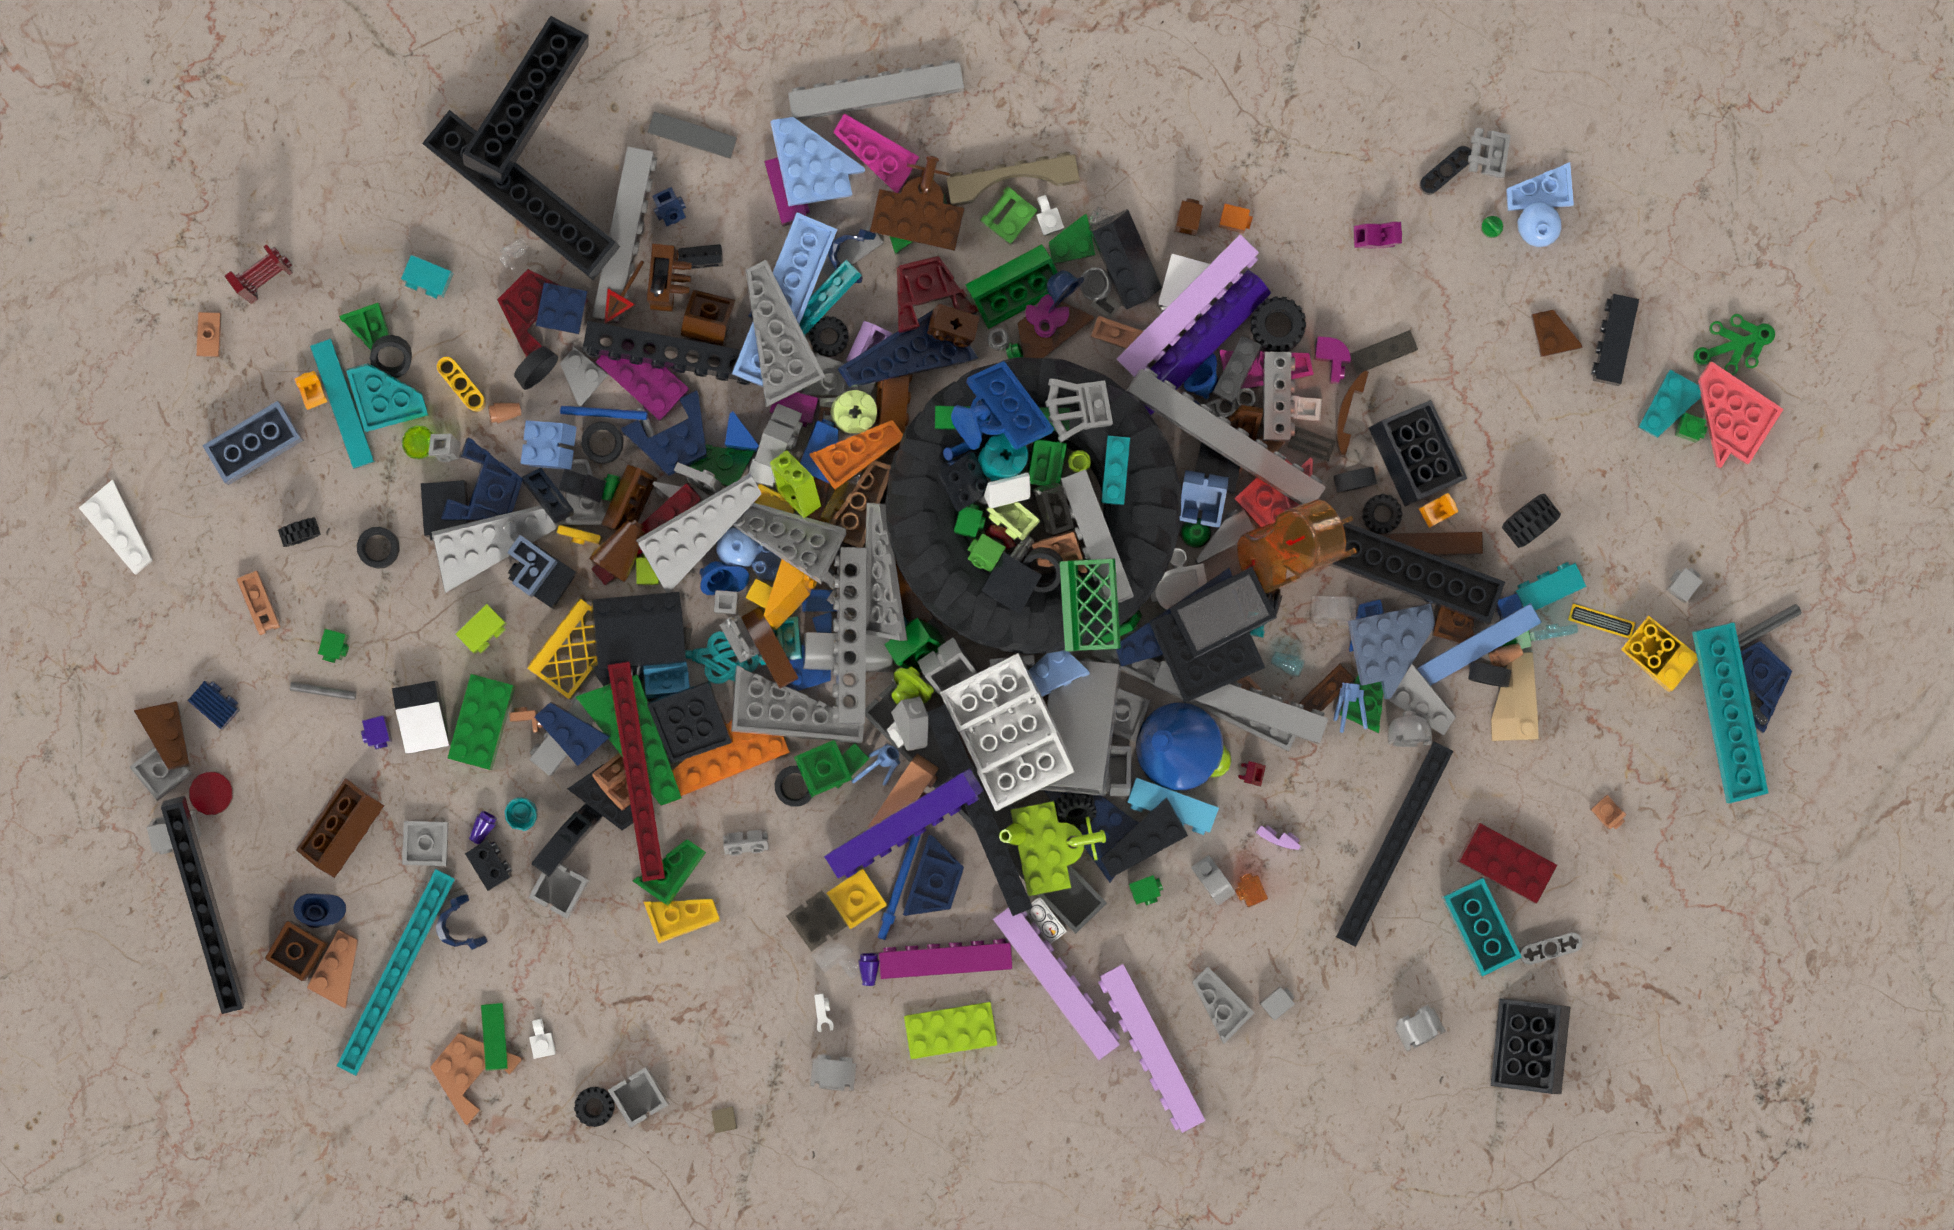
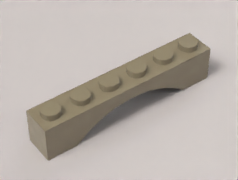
M1070 152L1057 154V158L1049 159L1048 156L1036 158V162L1027 163V160L1014 162L1015 166L1006 167V164L993 166V170L985 171L984 168L972 170V174L963 175V172L950 174V178H946L951 205L959 206L973 203L990 186L1010 178H1038L1050 182L1057 187L1079 183L1080 178L1075 154L1070 155Z

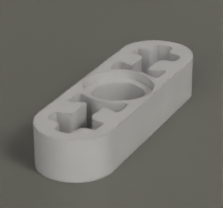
M1570 932L1525 945L1520 950L1522 956L1520 959L1523 963L1532 965L1577 952L1582 947V938L1577 933ZM1570 936L1573 939H1577L1578 943L1575 944V948L1572 949L1571 946L1563 947L1565 951L1561 952V945L1558 939H1562L1561 943L1568 942ZM1549 942H1553L1557 946V951L1553 955H1548L1545 952V945ZM1537 945H1541L1540 950L1544 958H1540V954L1534 955L1532 961L1524 957L1528 948L1531 951L1539 950Z

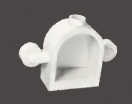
M1180 548L1174 549L1170 561L1175 569L1165 572L1162 580L1151 594L1152 602L1157 601L1164 610L1169 609L1207 583L1204 564L1183 567L1187 556L1185 551Z

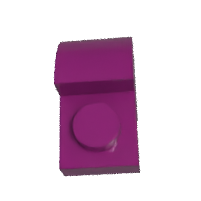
M1401 222L1367 223L1354 226V248L1395 247L1397 244H1402Z
M1317 337L1314 360L1332 362L1329 384H1339L1340 379H1344L1345 366L1341 365L1342 363L1349 364L1351 362L1350 352L1346 345L1338 339Z

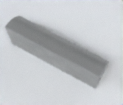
M806 632L804 634L803 669L832 670L833 662H836V653H833V640H836L837 633ZM844 634L845 640L852 642L854 634ZM866 635V672L891 671L893 658L884 645L890 639ZM844 653L845 662L853 663V655L851 653Z

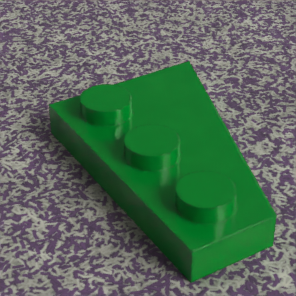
M706 444L708 457L688 467L701 472L703 470L710 471L715 475L714 478L722 483L721 485L727 487L742 478L754 451L714 447Z
M1357 675L1354 684H1360L1359 675ZM1381 682L1367 685L1360 684L1359 690H1364L1363 699L1367 717V729L1379 734L1383 702ZM1356 698V702L1349 701L1346 719L1363 726L1359 699ZM1343 707L1339 713L1340 716H1342Z

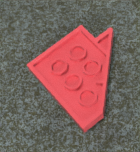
M1709 362L1698 383L1716 467L1721 468L1730 454L1745 464H1749L1782 413L1783 408L1715 363Z
M1311 457L1301 466L1304 469L1303 473L1309 477L1313 471V459ZM1256 478L1234 500L1294 563L1301 555L1284 549L1282 546L1299 504L1259 478Z

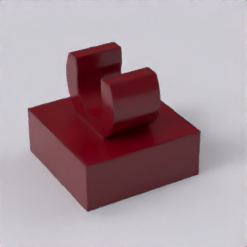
M1248 761V764L1242 763L1241 767L1247 768L1246 774L1244 776L1238 775V778L1244 780V783L1261 787L1266 765Z

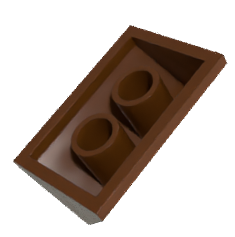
M627 465L601 525L617 531L626 521L632 522V520L638 522L653 490V483L657 481V478L638 467Z

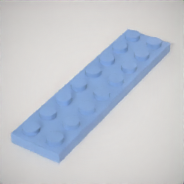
M796 213L772 272L798 324H800L837 232V229L800 213ZM752 322L732 374L763 387L754 324Z

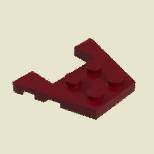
M939 256L897 267L899 333L914 330L920 326L913 308L914 306L951 298L955 309L973 315L978 312L977 307L972 305L967 299L965 291L956 284L954 276Z
M529 269L497 299L525 357L542 347L527 332V329L537 320L543 284L559 285Z

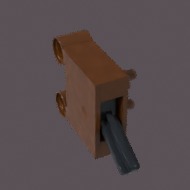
M652 244L647 302L650 305V310L672 312L674 293H689V287L674 285V282H691V276L677 274L675 269L691 270L692 263L678 261V249L673 245Z

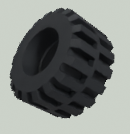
M1278 296L1271 299L1268 298L1263 303H1260L1253 313L1250 327L1253 334L1252 337L1254 341L1256 340L1265 348V351L1287 352L1296 347L1304 336L1306 328L1305 313L1302 312L1300 305L1297 306L1292 299L1288 300L1287 297L1283 296L1282 298H1278ZM1272 313H1283L1290 319L1291 329L1284 337H1275L1267 331L1265 326L1266 319Z
M1545 493L1540 494L1503 523L1502 529L1514 544L1521 548L1552 526L1560 518L1561 513Z

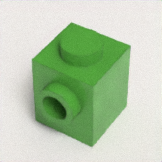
M982 534L979 540L974 538L968 549L971 552L968 560L974 566L981 569L984 568L991 573L1005 546Z

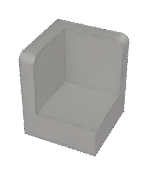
M716 590L714 613L737 615L739 593Z

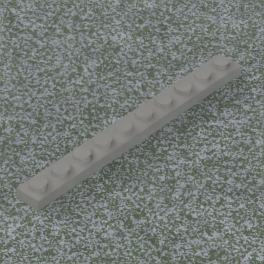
M1110 641L1106 644H1114V641ZM1116 649L1094 650L1092 656L1103 661H1114L1120 666ZM1146 659L1120 666V669L1153 685L1160 664L1151 659ZM1172 694V695H1174V696H1176V697L1182 699L1181 696ZM1193 700L1188 702L1288 752L1296 738L1294 735Z

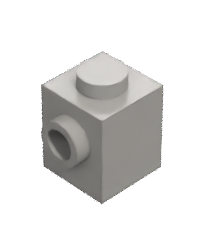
M1684 568L1681 571L1677 569L1671 576L1670 580L1672 583L1666 590L1685 603L1703 581L1699 579L1701 575L1692 568L1689 570Z

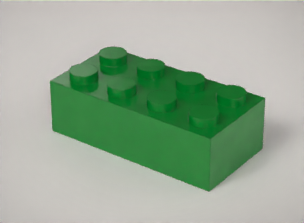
M470 674L447 759L493 770L516 686Z

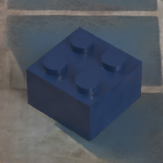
M544 283L535 326L579 334L587 291Z

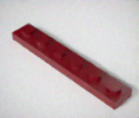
M686 483L641 523L644 526L642 531L645 534L649 533L697 505L702 498L689 483ZM639 548L636 558L643 553L641 548ZM597 564L591 568L604 585H608L615 578V576Z

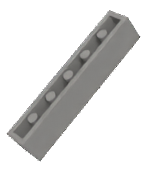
M1083 470L1062 478L1061 482L1063 485H1060L1059 489L1063 499L1067 497L1070 506H1067L1070 518H1075L1078 526L1074 528L1077 537L1085 542L1086 547L1082 548L1086 560L1115 558L1118 603L1133 598V592L1087 471ZM1109 563L1102 564L1097 569V572L1104 578L1109 574ZM1093 574L1092 576L1094 581L1096 582L1099 580L1101 584L1102 581ZM1104 585L1099 594L1107 601L1111 596V591Z

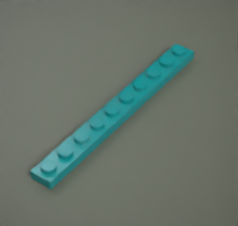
M435 869L337 1067L355 1076L358 1075L456 878Z

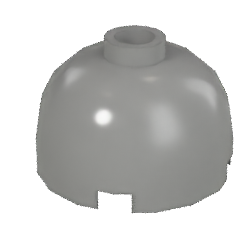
M1403 712V716L1395 718L1389 727V745L1393 743V746L1417 747L1419 742H1423V746L1432 743V732L1428 721L1421 716H1416V712Z

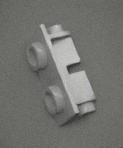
M739 615L732 616L726 619V622L720 624L740 663L759 654Z
M762 829L747 831V839H743V832L727 833V836H723L725 855L737 856L745 852L761 853L764 850H769L767 831L762 832Z

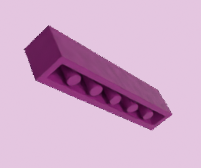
M994 939L993 944H984V940L971 941V946H962V942L949 943V947L940 948V944H927V949H918V945L905 946L904 951H897L896 947L883 948V952H879L881 979L1012 969L1011 943H1006V939Z

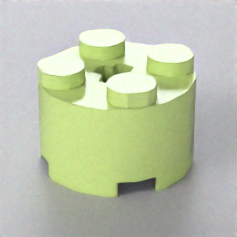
M859 390L844 392L832 403L830 410L831 420L843 433L851 435L865 432L872 427L876 420L877 408L874 399L866 392ZM856 407L858 415L852 418L853 414H849V410Z

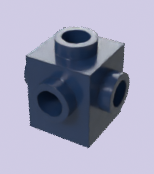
M672 187L652 196L657 206L653 210L659 221L664 220L666 227L686 218L683 209L686 208L681 196L676 197Z

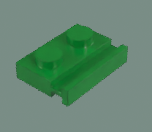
M1042 439L1033 442L1028 468L1030 484L1059 488L1066 443Z

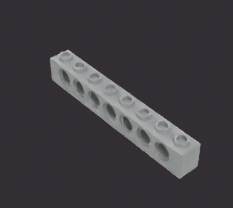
M840 547L833 559L834 566H837V575H834L833 586L837 588V597L834 596L833 609L837 610V618L833 619V631L837 632L836 640H833V653H836V662H833L832 671L833 675H836V684H833L832 696L836 697V706L832 708V719H836V725H863L865 723L867 548ZM845 566H852L854 568V576H848L845 573ZM846 587L854 590L855 595L853 598H848L845 595L844 589ZM844 610H852L854 612V619H847L844 616ZM845 631H851L854 634L852 642L845 640ZM844 653H851L854 657V662L851 664L845 662ZM848 674L853 677V685L844 683V675ZM845 696L853 699V707H846L844 705L843 699Z

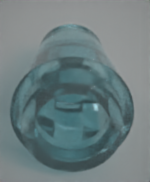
M1275 652L1271 664L1292 677L1294 675L1299 677L1305 661L1300 656Z

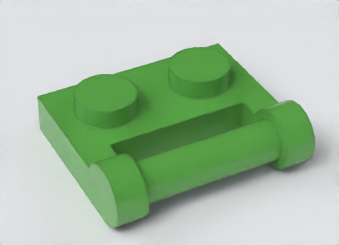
M1007 186L1003 190L1004 194L980 221L1011 245L1038 210ZM1009 200L1015 201L1016 203L998 225L993 222Z

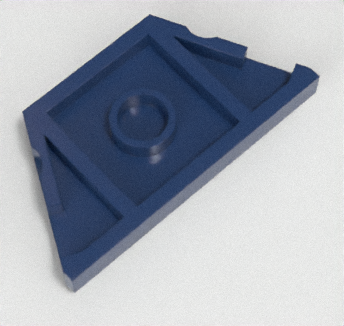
M932 835L928 836L903 912L904 916L949 910L952 907L964 867Z

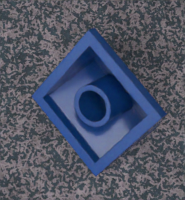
M732 411L729 414L725 441L726 447L757 452L759 445Z

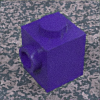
M383 715L362 721L364 730L361 731L364 744L368 743L369 747L374 746L375 750L388 747L387 743L392 742L386 716Z

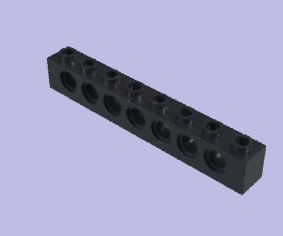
M587 321L582 351L586 352L589 356L599 357L600 354L608 356V359L614 361L626 359L635 365L647 363L657 369L669 367L678 373L690 371L699 377L711 375L716 376V379L721 381L732 379L737 380V383L742 385H750L752 383L732 374L733 370L729 365L737 362L741 352L739 349ZM608 338L612 341V344L610 346H603L600 340ZM630 342L634 348L627 351L622 348V344ZM646 346H651L655 349V353L648 355L643 349ZM672 350L677 356L670 359L666 357L665 352ZM694 354L697 356L698 361L691 363L686 357ZM715 358L720 364L717 367H712L709 365L708 360Z

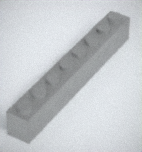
M948 60L942 62V65L935 67L933 64H926L920 66L921 69L918 70L903 68L899 70V73L891 74L890 71L878 73V77L869 78V75L857 77L856 81L848 82V79H841L835 81V84L828 86L826 83L813 85L814 88L811 89L796 87L792 89V92H788L792 117L800 121L963 92L964 84L960 62L955 63V60Z
M627 147L609 237L620 248L602 269L592 315L596 320L605 321L607 289L620 295L629 281V277L635 271V264H632L634 255L638 256L640 243H637L638 234L642 235L644 222L641 219L642 214L647 213L649 203L645 199L647 192H651L653 179H650L651 170L655 171L657 166V158H654L655 154L653 151ZM631 286L625 294L624 298H629ZM626 311L610 322L620 324V320L625 319Z
M1161 661L1153 687L1181 696L1167 663ZM1232 682L1193 700L1317 744L1321 742L1329 719L1324 717L1325 713L1319 710L1312 709V712L1303 710L1304 706L1295 702H1291V705L1283 703V698L1275 695H1271L1270 698L1262 695L1263 691L1251 687L1249 691L1242 689V684L1238 682Z

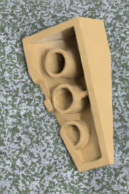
M1533 652L1523 653L1522 656L1509 663L1506 667L1512 673L1509 687H1501L1491 718L1492 741L1539 739Z

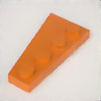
M891 420L809 455L836 490L900 443L903 433L894 421Z

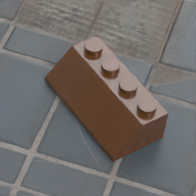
M345 778L296 851L316 868L335 878L385 805Z

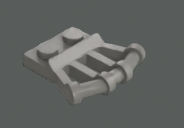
M1049 379L1048 385L1050 390L1048 400L1045 403L1050 412L1049 422L1052 423L1057 431L1060 442L1065 441L1083 429L1088 430L1113 424L1105 380L1074 384L1058 379ZM1059 388L1077 393V396L1057 399ZM1079 404L1080 411L1063 414L1058 412L1059 405ZM1081 418L1082 423L1069 431H1066L1061 422Z

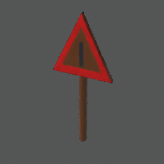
M644 261L639 262L620 295L607 289L604 324H607L635 305L625 299L624 296L642 268Z

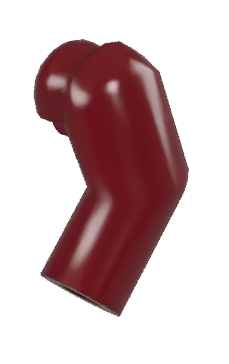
M991 524L985 529L986 536L1001 539L1006 550L1016 546L1013 538L1005 532L1006 527Z

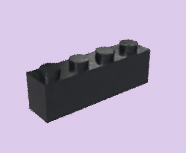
M1613 294L1610 299L1607 298L1604 311H1607L1606 320H1602L1600 332L1603 333L1602 340L1597 342L1595 353L1598 354L1597 362H1593L1591 368V375H1594L1593 381L1614 386L1622 384L1639 299Z

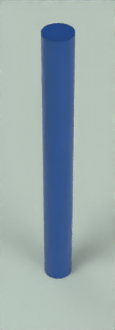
M561 406L560 414L637 420H647L648 417L647 411Z

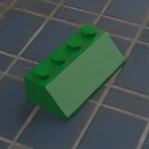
M1041 244L965 285L986 327L990 329L1026 310L1027 305L1033 306L1039 303L1045 295L1049 294L1047 290L1048 280L1058 272L1050 255Z

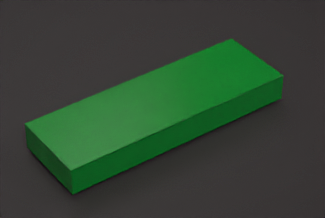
M503 1003L481 1005L486 1071L508 1069Z

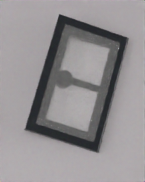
M1253 567L1169 608L1194 659L1277 618Z

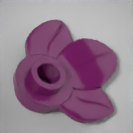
M1049 294L1039 301L1037 307L1027 305L1025 311L1027 321L1034 325L1035 332L1042 338L1051 337L1055 333L1056 328L1065 325L1069 317L1068 307H1056L1051 313H1048L1054 304V300ZM1046 323L1050 328L1047 331H1043L1041 325Z

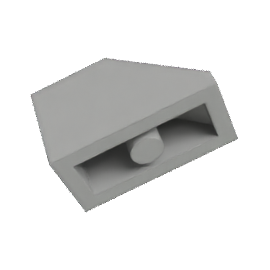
M921 697L901 700L891 713L907 751L925 748L928 740V714Z

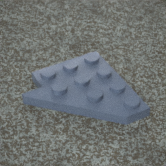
M1431 604L1348 621L1360 684L1367 685L1381 682L1384 699H1390L1435 626Z

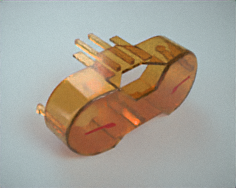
M1319 499L1286 510L1276 516L1275 522L1246 532L1238 539L1237 556L1240 568L1244 571L1253 567L1265 594L1292 585L1331 566L1330 564L1356 553L1355 548L1344 552L1346 538L1342 524L1353 521V516L1340 520L1336 511L1327 502ZM1287 569L1295 574L1286 579Z

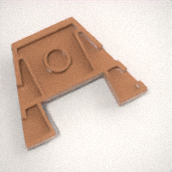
M458 1033L430 1068L461 1119L468 1125L480 1109L468 1100L464 1093L485 1069L484 1042ZM507 1052L508 1069L504 1071L510 1075L523 1059Z

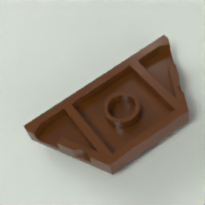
M1061 302L1057 308H1069L1067 322L1065 325L1056 328L1055 333L1051 337L1042 338L1037 335L1034 325L1029 323L1025 316L1017 323L1024 357L1045 358L1090 323L1094 317L1065 302ZM1046 323L1041 325L1043 331H1047L1050 328Z

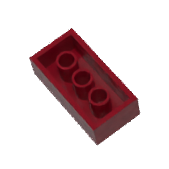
M1477 823L1457 860L1458 863L1534 904L1538 903L1558 866L1481 823Z

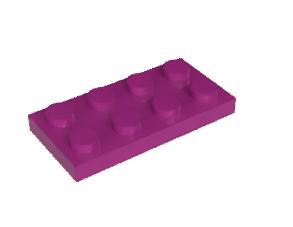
M630 342L622 344L624 350L629 351L634 348ZM645 348L643 349L646 354L651 355ZM601 355L596 361L606 373L659 421L689 391V388L666 367L664 369H657L647 363L635 365L626 359L614 361L608 359V356Z

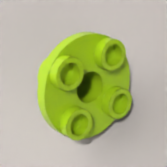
M909 667V669L898 668L893 674L897 688L892 692L891 696L897 705L901 700L921 697L922 702L926 703L934 692L933 688L919 677V672L912 667Z

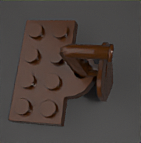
M935 156L926 157V167L907 163V167L922 170L921 177L909 180L904 185L901 193L879 189L870 232L955 251L964 208L944 204L941 187L933 180L935 173L950 176V173L935 170L939 158Z

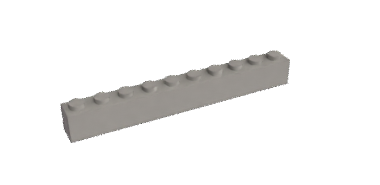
M1146 368V370L1141 369L1138 371L1126 391L1133 395L1140 403L1294 502L1313 509L1326 488L1322 485L1323 481L1314 475L1309 477L1303 473L1304 469L1295 463L1289 464L1285 461L1286 457L1279 452H1270L1266 449L1268 446L1258 439L1253 441L1248 437L1249 433L1239 427L1236 430L1230 426L1231 422L1223 416L1218 418L1211 414L1213 410L1206 405H1197L1193 402L1194 398L1185 392L1180 394L1175 390V385L1166 380L1164 382L1156 378L1157 374L1152 370Z

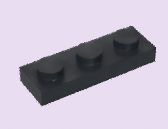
M542 468L522 476L525 486L555 524L574 515L571 505Z

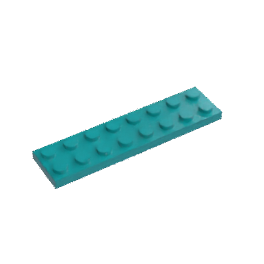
M1735 622L1693 631L1692 634L1726 803L1731 804L1769 794Z

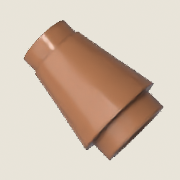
M493 403V405L488 406L491 423L497 422L499 424L521 416L519 403Z
M1518 643L1498 647L1489 652V659L1492 665L1505 667L1522 656L1523 652Z

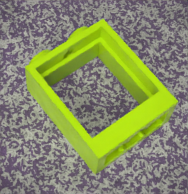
M788 450L770 461L778 493L803 518L821 507L813 476Z

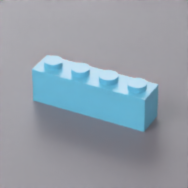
M1135 779L1127 803L1131 804V809L1142 812L1143 809L1152 811L1167 797L1183 826L1184 824L1192 826V831L1204 835L1205 831L1210 833L1219 809L1218 807L1142 779Z

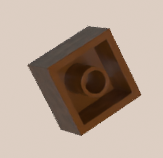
M290 920L285 923L265 960L297 979L306 981L328 942Z

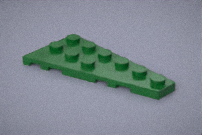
M637 674L632 676L650 790L658 803L663 806L682 799L661 738L647 706L648 702ZM611 684L576 696L577 700L603 733L605 732L611 736L609 738L610 742L622 756Z

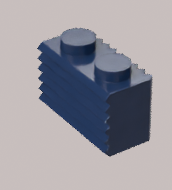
M204 681L187 701L218 728L223 730L240 711L237 707L239 703L230 695L225 697L220 692L222 688L214 681L210 683Z

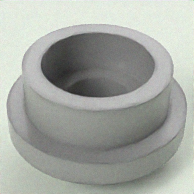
M993 329L988 334V344L995 350H1002L1009 343V335L1004 329ZM999 335L1003 340L1001 343H996L994 338Z

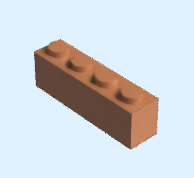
M916 754L868 827L871 828L926 795L927 793L924 790L927 786L931 788L938 777L935 774L939 768L919 754Z

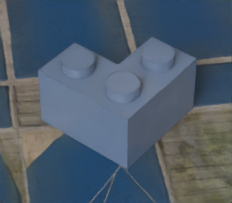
M519 535L507 552L525 565L512 584L530 597L535 595L558 563L521 535Z

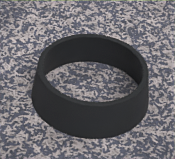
M542 346L529 354L521 362L514 373V377L524 390L530 389L551 372L558 361V356L546 346Z

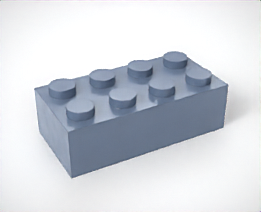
M276 401L202 446L224 483L230 485L304 440L283 404Z

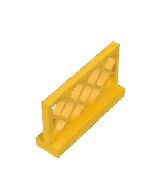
M581 598L575 603L527 666L531 672L568 699L572 697L591 672V665L597 662V655L588 656L586 645L595 643V640L586 641L584 630L586 628H593V625L584 626L583 616L588 610L591 611V606ZM581 620V626H580V627H576V625H577V624L579 623V621ZM582 629L583 642L570 643L569 634L573 630ZM567 638L568 644H563V642ZM584 644L585 657L573 659L571 646ZM561 647H568L570 659L557 661L556 651ZM554 655L555 661L549 662ZM588 659H594L589 665ZM586 660L587 669L585 672L575 674L573 661ZM571 662L572 674L559 676L558 663ZM555 664L557 676L547 678L541 671L546 665ZM581 676L576 682L575 677ZM573 677L574 686L567 693L561 688L560 679ZM557 679L558 685L551 680Z

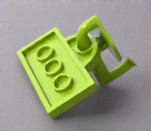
M1054 801L1011 810L1013 823L1021 824L1026 830V838L1022 844L1018 845L1028 896L1071 888L1067 866L1075 863L1081 857L1084 845L1091 844L1094 861L1098 860L1095 843H1105L1106 835L1103 830L1092 833L1089 817H1086L1089 834L1082 835L1074 825L1058 823ZM1070 836H1077L1071 838L1070 841H1067Z

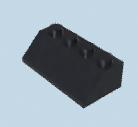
M1128 209L1088 227L1121 304L1126 310L1147 301L1162 288Z

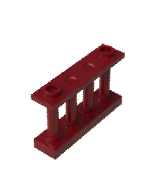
M267 244L263 248L268 254L244 273L236 275L230 271L224 276L236 293L250 304L258 300L255 295L258 292L257 289L282 270L289 275L293 273L290 269L292 264L285 255L282 257L275 247L270 248Z

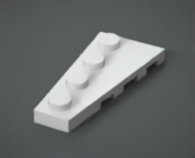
M111 480L80 506L79 509L131 571L137 575L153 560L125 506L126 504L114 480Z

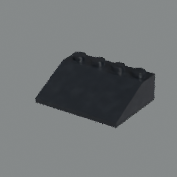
M1431 400L1386 418L1368 428L1405 507L1468 479Z
M679 592L592 599L591 613L598 670L608 669L609 664L627 661L630 662V667L686 662Z
M1500 999L1491 1086L1548 1094H1562L1571 1007Z

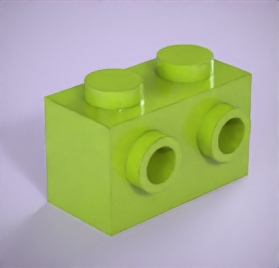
M486 604L455 635L474 654L478 651L481 654L490 646L488 642L494 636L498 638L505 632L504 626L507 623L490 605Z

